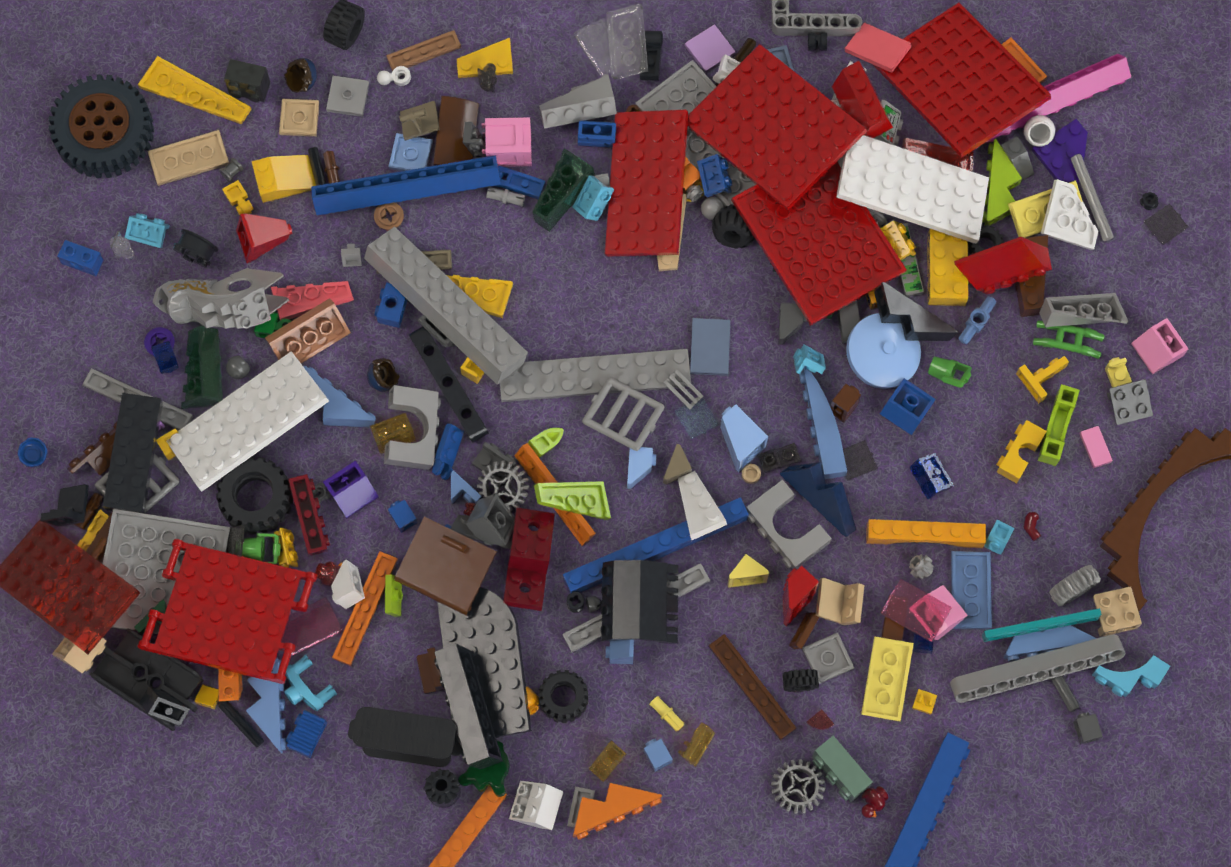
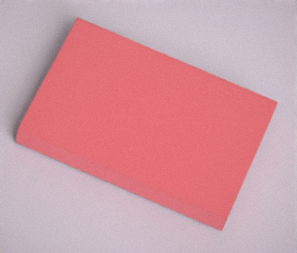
M863 23L861 29L845 47V52L892 73L911 48V43L867 23Z

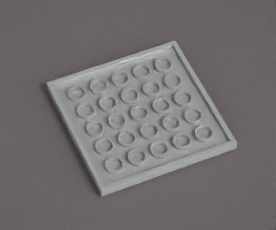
M113 509L91 624L125 630L129 628L135 631L134 626L162 599L168 606L176 581L162 577L163 569H166L170 558L173 540L179 539L185 543L226 552L230 527ZM180 550L174 572L179 573L186 551ZM157 623L152 634L158 635L160 626Z

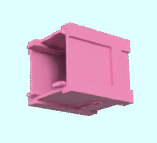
M530 117L485 118L482 128H485L483 136L486 137V149H482V154H486V157L496 155L498 166H532Z

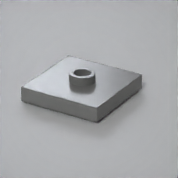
M333 76L326 107L327 112L363 117L369 81Z

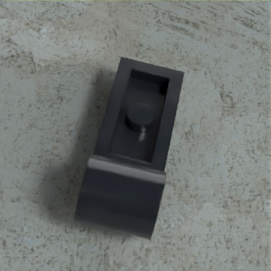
M643 31V51L640 69V80L659 81L663 44L662 31Z

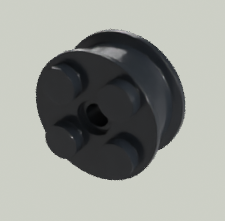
M182 229V236L178 243L173 244V250L182 254L183 258L191 263L195 260L197 264L204 268L210 266V258L219 249L200 235Z

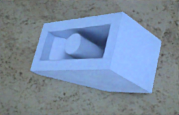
M641 447L638 451L630 448L628 489L634 487L651 472L652 466H656V454H653V448Z

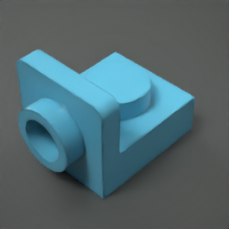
M996 520L984 547L1001 555L1014 528Z

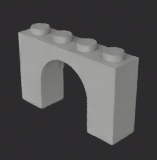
M394 385L389 390L388 409L407 411L416 415L423 425V437L417 443L389 441L385 445L384 464L429 470L434 465L436 455L434 451L438 443L436 428L439 425L437 410H439L441 399L438 398L439 392Z
M781 480L746 507L749 514L748 521L758 526L759 534L764 539L767 537L771 542L770 547L776 554L780 553L783 557L782 561L787 568L797 569L829 545L831 537L820 524L798 539H786L776 532L773 526V516L778 510L792 501L795 495L788 485Z

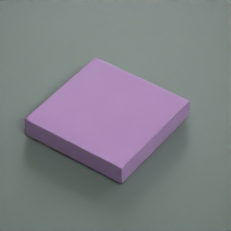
M715 24L685 43L686 49L705 73L720 65L721 58L725 54L732 57L736 53Z

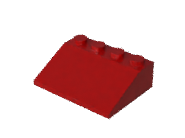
M1018 237L954 261L956 267L975 289L984 294L994 293L996 289L1011 287L1013 283L1025 282L1032 276H1042L1046 274V271L1052 270L1048 248L1024 237Z

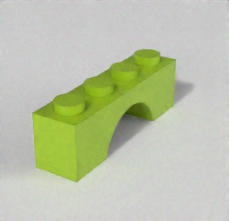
M1062 384L1059 387L1037 461L1056 466L1060 461L1065 444V435L1077 402L1079 389Z

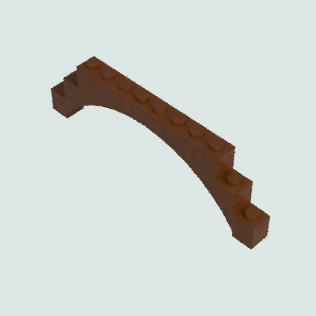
M1196 428L1192 432L1187 431L1181 438L1183 441L1181 446L1176 445L1169 453L1172 457L1168 461L1164 459L1159 465L1160 472L1157 475L1153 473L1147 480L1148 487L1146 489L1142 487L1135 495L1138 498L1133 504L1130 501L1123 510L1126 512L1123 518L1118 516L1112 525L1115 528L1111 532L1107 530L1101 537L1103 542L1100 547L1115 558L1108 567L1110 572L1107 576L1122 588H1132L1138 612L1148 601L1143 597L1138 557L1141 535L1151 509L1166 489L1182 476L1209 463L1231 459V432L1226 428L1221 433L1217 431L1211 439Z

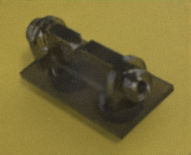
M488 63L483 70L477 69L479 85L484 91L495 93V84L497 83L496 66Z

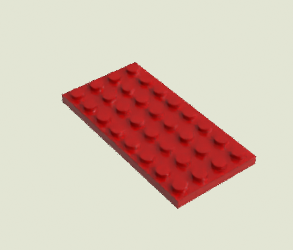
M685 109L617 112L615 114L616 136L615 143H613L610 187L614 189V192L608 203L605 255H679L688 111Z

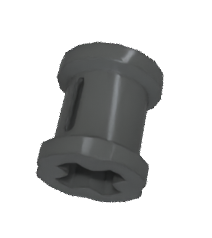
M232 158L227 166L219 169V172L228 182H231L232 178L239 171L242 172L244 168L235 158Z

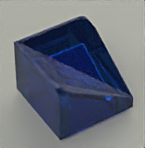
M914 630L912 652L932 654L933 638L927 632Z

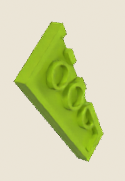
M603 481L537 483L534 485L539 505L603 520L611 518Z

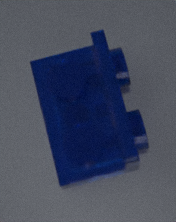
M936 453L921 457L910 466L913 476L927 499H931L936 494L954 486Z

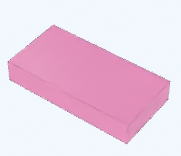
M1099 426L1079 433L1093 468L1109 464L1113 461Z

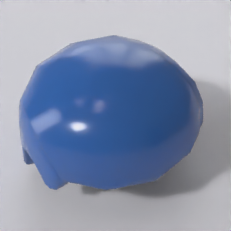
M30 437L22 442L18 448L19 460L27 467L40 466L47 458L48 450L46 444L39 438Z

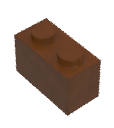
M845 384L832 400L830 408L833 415L843 423L858 406L861 394L856 387Z

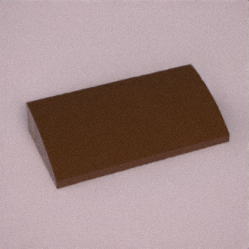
M441 96L440 130L437 131L434 166L473 159L472 154L463 144L465 122H473L477 126L479 103L456 97Z

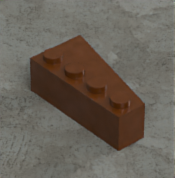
M1048 235L1026 238L1048 248ZM1046 274L1032 276L1028 281L1015 283L1021 317L1040 315L1039 312L1044 303Z

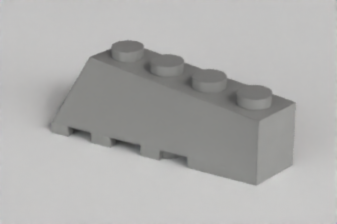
M608 73L578 89L571 90L563 96L560 95L539 105L544 129L617 114Z
M1116 293L1045 298L1039 312L1045 327L1109 322L1128 323Z

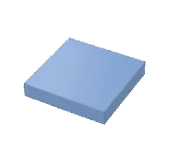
M396 133L388 166L389 169L406 171L427 167L433 139L416 137L405 141L403 134Z

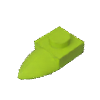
M563 428L544 430L529 440L528 444L540 458L559 443L564 430Z

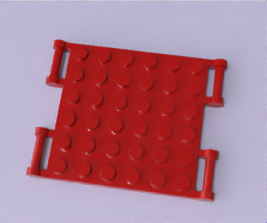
M174 539L171 545L173 549L166 569H163L162 577L176 582L165 614L157 610L149 611V620L143 638L139 641L138 648L284 684L291 654L294 653L296 648L292 643H282L291 610L307 611L309 595L313 582H316L318 575L314 572H304ZM180 550L186 551L179 573L174 572ZM305 580L300 601L295 602L300 581ZM156 621H161L162 624L156 642L151 644L149 642ZM279 650L284 651L278 673L274 674L272 671Z

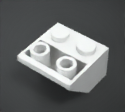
M520 781L509 819L537 828L552 830L563 791L548 784Z

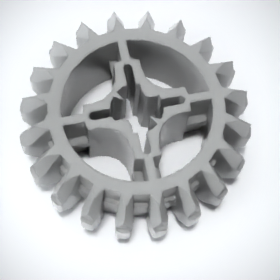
M505 460L501 461V465L496 461L493 464L494 468L489 464L487 466L488 471L482 470L481 473L485 477H478V480L483 482V484L477 485V488L483 489V491L478 493L485 497L492 495L489 490L490 480L495 488L494 494L496 493L499 497L504 494L514 498L511 501L503 502L511 512L513 507L519 508V503L523 504L525 502L521 496H528V493L523 491L529 489V485H524L528 478L522 479L521 477L525 474V471L517 472L520 468L519 465L513 469V462H509L506 466ZM499 471L509 473L505 479L493 475ZM514 478L518 485L517 493L511 485ZM507 481L505 486L506 489L499 492L501 490L500 483L502 484Z
M1092 565L1080 568L1050 590L1049 593L1052 600L1058 606L1070 603L1100 582L1099 573Z
M791 760V767L785 762L783 764L785 770L779 767L777 771L780 775L774 774L773 778L777 781L771 783V786L777 787L771 791L772 794H779L774 800H782L779 805L781 808L787 804V812L790 811L791 807H794V814L798 813V808H801V812L804 814L806 806L808 810L812 811L813 806L811 803L818 806L819 802L817 799L822 800L824 797L818 792L825 791L824 787L819 786L825 783L824 779L818 780L822 773H814L817 769L816 766L809 769L810 762L802 766V760H799L798 765L795 764L794 760ZM793 772H804L810 777L801 779ZM788 775L791 786L783 792L782 780ZM794 782H797L798 785L804 783L801 788L802 792L799 789H793L795 786ZM813 782L814 794L809 799L806 787ZM797 795L803 802H794L787 798V796Z

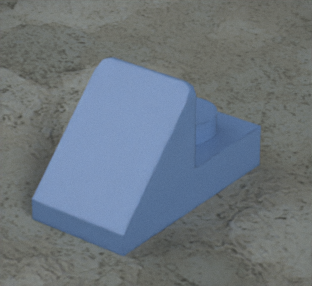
M453 470L451 472L452 504L464 494L463 498L469 504L474 503L476 505L477 501L482 499V496Z

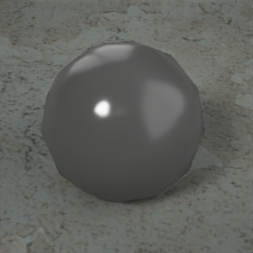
M237 355L228 360L226 370L230 377L242 379L250 372V366Z

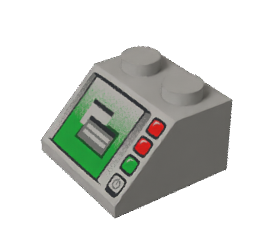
M882 100L881 103L894 128L874 139L897 146L899 136L896 133L897 130H901L903 119H900L901 111L886 100Z

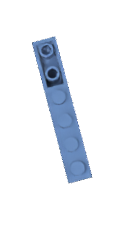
M805 366L799 374L800 383L805 386L803 399L804 402H808L809 408L806 409L807 419L812 422L810 435L811 438H815L816 445H813L814 454L819 458L825 479L846 476L847 468L835 417L819 383Z

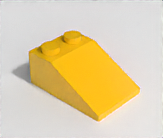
M308 155L273 156L251 161L263 203L311 191V187L316 186Z

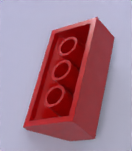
M860 61L842 69L832 85V89L842 109L866 128L867 132L864 135L875 138L894 128Z
M802 565L798 570L794 568L787 575L788 578L784 585L783 623L786 627L813 600L819 581Z

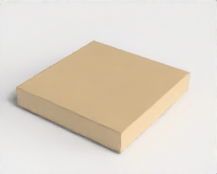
M282 99L279 134L317 137L319 100Z

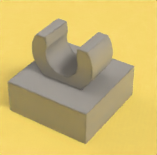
M355 243L347 244V249H341L343 267L362 266L360 248H355Z

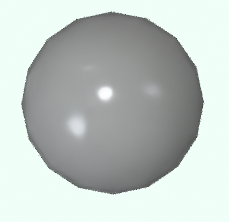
M709 197L703 201L701 212L705 218L713 220L716 213L723 208V203L717 197Z

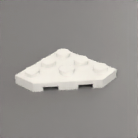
M1058 179L1054 180L1041 234L1093 250L1098 230L1091 222L1090 214L1083 201H1080L1076 193L1078 192L1073 184Z

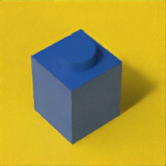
M398 500L390 505L391 508L388 509L389 514L401 533L417 524V519L405 500Z

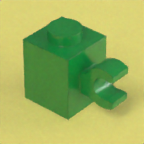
M274 311L270 314L271 320L255 326L256 337L265 338L291 321L289 319H282L280 321L278 313Z

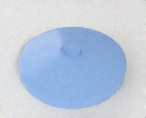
M879 313L867 316L858 322L851 330L847 340L846 352L851 369L860 380L872 387L879 389L898 387L904 378L909 380L919 366L921 358L919 341L905 340L902 324L881 323Z

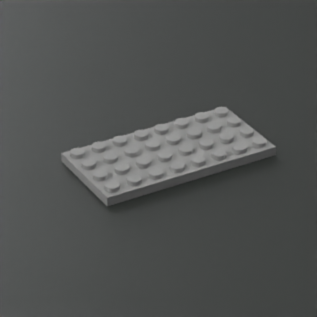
M692 60L638 100L636 105L642 111L686 109L689 114L716 88V85ZM687 128L685 156L699 171L697 161L720 154ZM728 161L729 168L727 172L733 184L731 186L732 193L728 194L724 191L715 195L722 201L724 206L733 204L731 201L732 197L756 185Z

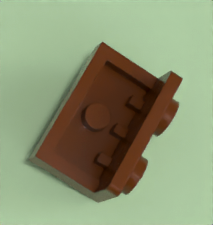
M435 647L427 649L428 653L417 655L425 694L444 690L440 683V670L437 669L434 662L436 658L434 653Z

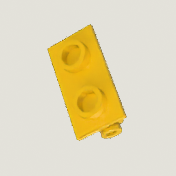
M280 528V531L274 532V534L279 536V544H281L282 549L280 556H278L279 566L288 568L289 566L298 567V554L293 543L294 536L291 530Z

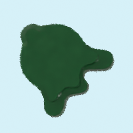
M497 741L503 761L484 769L469 766L467 771L458 779L461 786L474 785L479 792H483L487 786H491L497 797L505 795L504 779L509 772L510 762L502 742Z

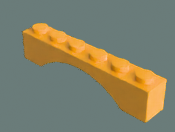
M869 519L866 528V544L928 542L964 548H983L986 543V524Z

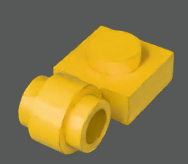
M239 180L222 189L232 206L238 203V206L235 208L239 215L252 213L251 211L254 208L249 200L245 201L248 198V194Z

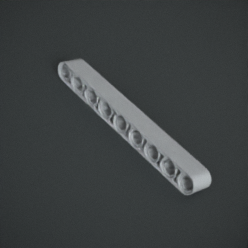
M1112 634L958 676L951 680L950 686L955 700L959 703H964L1114 662L1125 656V650L1119 636Z

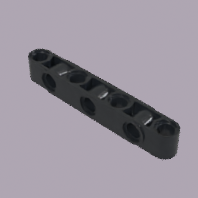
M423 326L408 334L472 443L489 434L431 334ZM430 349H433L434 353L430 356H427L426 352ZM446 381H453L450 387L444 386ZM465 412L472 413L471 417L467 419L463 418V414Z

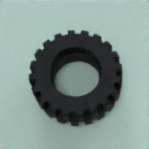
M250 457L247 461L221 478L222 481L217 484L218 493H216V500L218 501L221 513L232 527L243 528V533H246V531H249L250 534H257V531L267 533V529L271 527L274 530L278 527L277 523L279 521L281 523L285 521V514H289L291 511L290 504L293 503V496L289 480L280 466L277 467L271 460L267 462L262 457H258V460ZM255 480L267 482L272 488L273 495L270 502L264 508L257 511H247L238 505L237 495L245 484Z

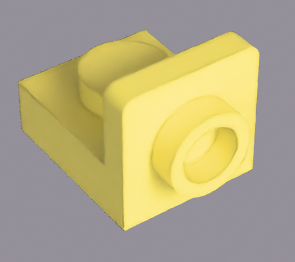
M1113 358L1109 360L1105 367L1112 387L1132 382L1125 365L1127 362L1126 358Z

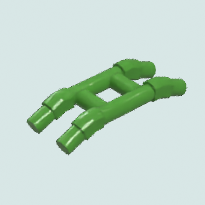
M1037 321V328L1057 330L1056 339L1034 338L1033 345L1077 352L1097 359L1101 357L1100 351L1088 346H1082V340L1084 336L1103 341L1104 334L1090 328L1072 325L1045 327L1043 321ZM1065 332L1076 334L1074 344L1063 342Z

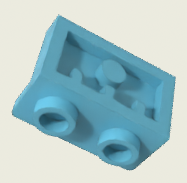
M589 175L572 207L585 219L598 221L614 189L605 186L596 177Z
M136 213L134 216H129L125 238L162 248L166 229H169L170 225L165 224L163 219L154 218V220L147 219L145 214Z
M803 344L801 349L798 348L793 356L795 370L798 374L801 373L805 366L809 371L820 374L826 368L823 354Z

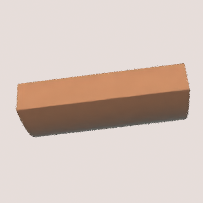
M329 298L265 337L278 360L292 351L298 361L303 363L351 332L335 303Z

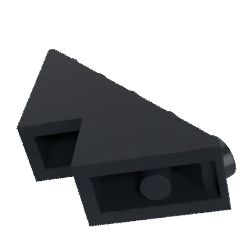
M882 282L874 290L881 323H901L905 340L950 341L958 333L952 326L889 284Z

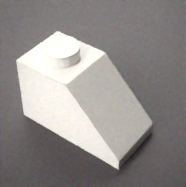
M348 560L343 561L331 587L334 602L347 609L363 600L365 596L358 567Z

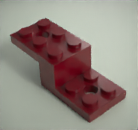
M516 508L503 603H506L508 606L542 611L555 513ZM536 526L538 530L531 531L528 527ZM527 587L530 591L524 593L520 588Z

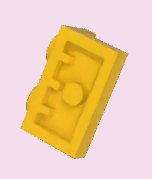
M893 220L880 228L900 260L909 255H916L914 250L916 248L915 244L906 236L907 230L902 223Z

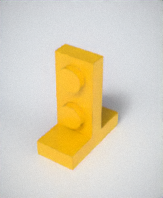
M1065 356L1060 359L1057 357L1048 364L1049 366L1046 369L1040 368L1034 374L1024 364L1018 369L1016 375L1039 404L1048 395L1040 384L1066 368L1069 361Z

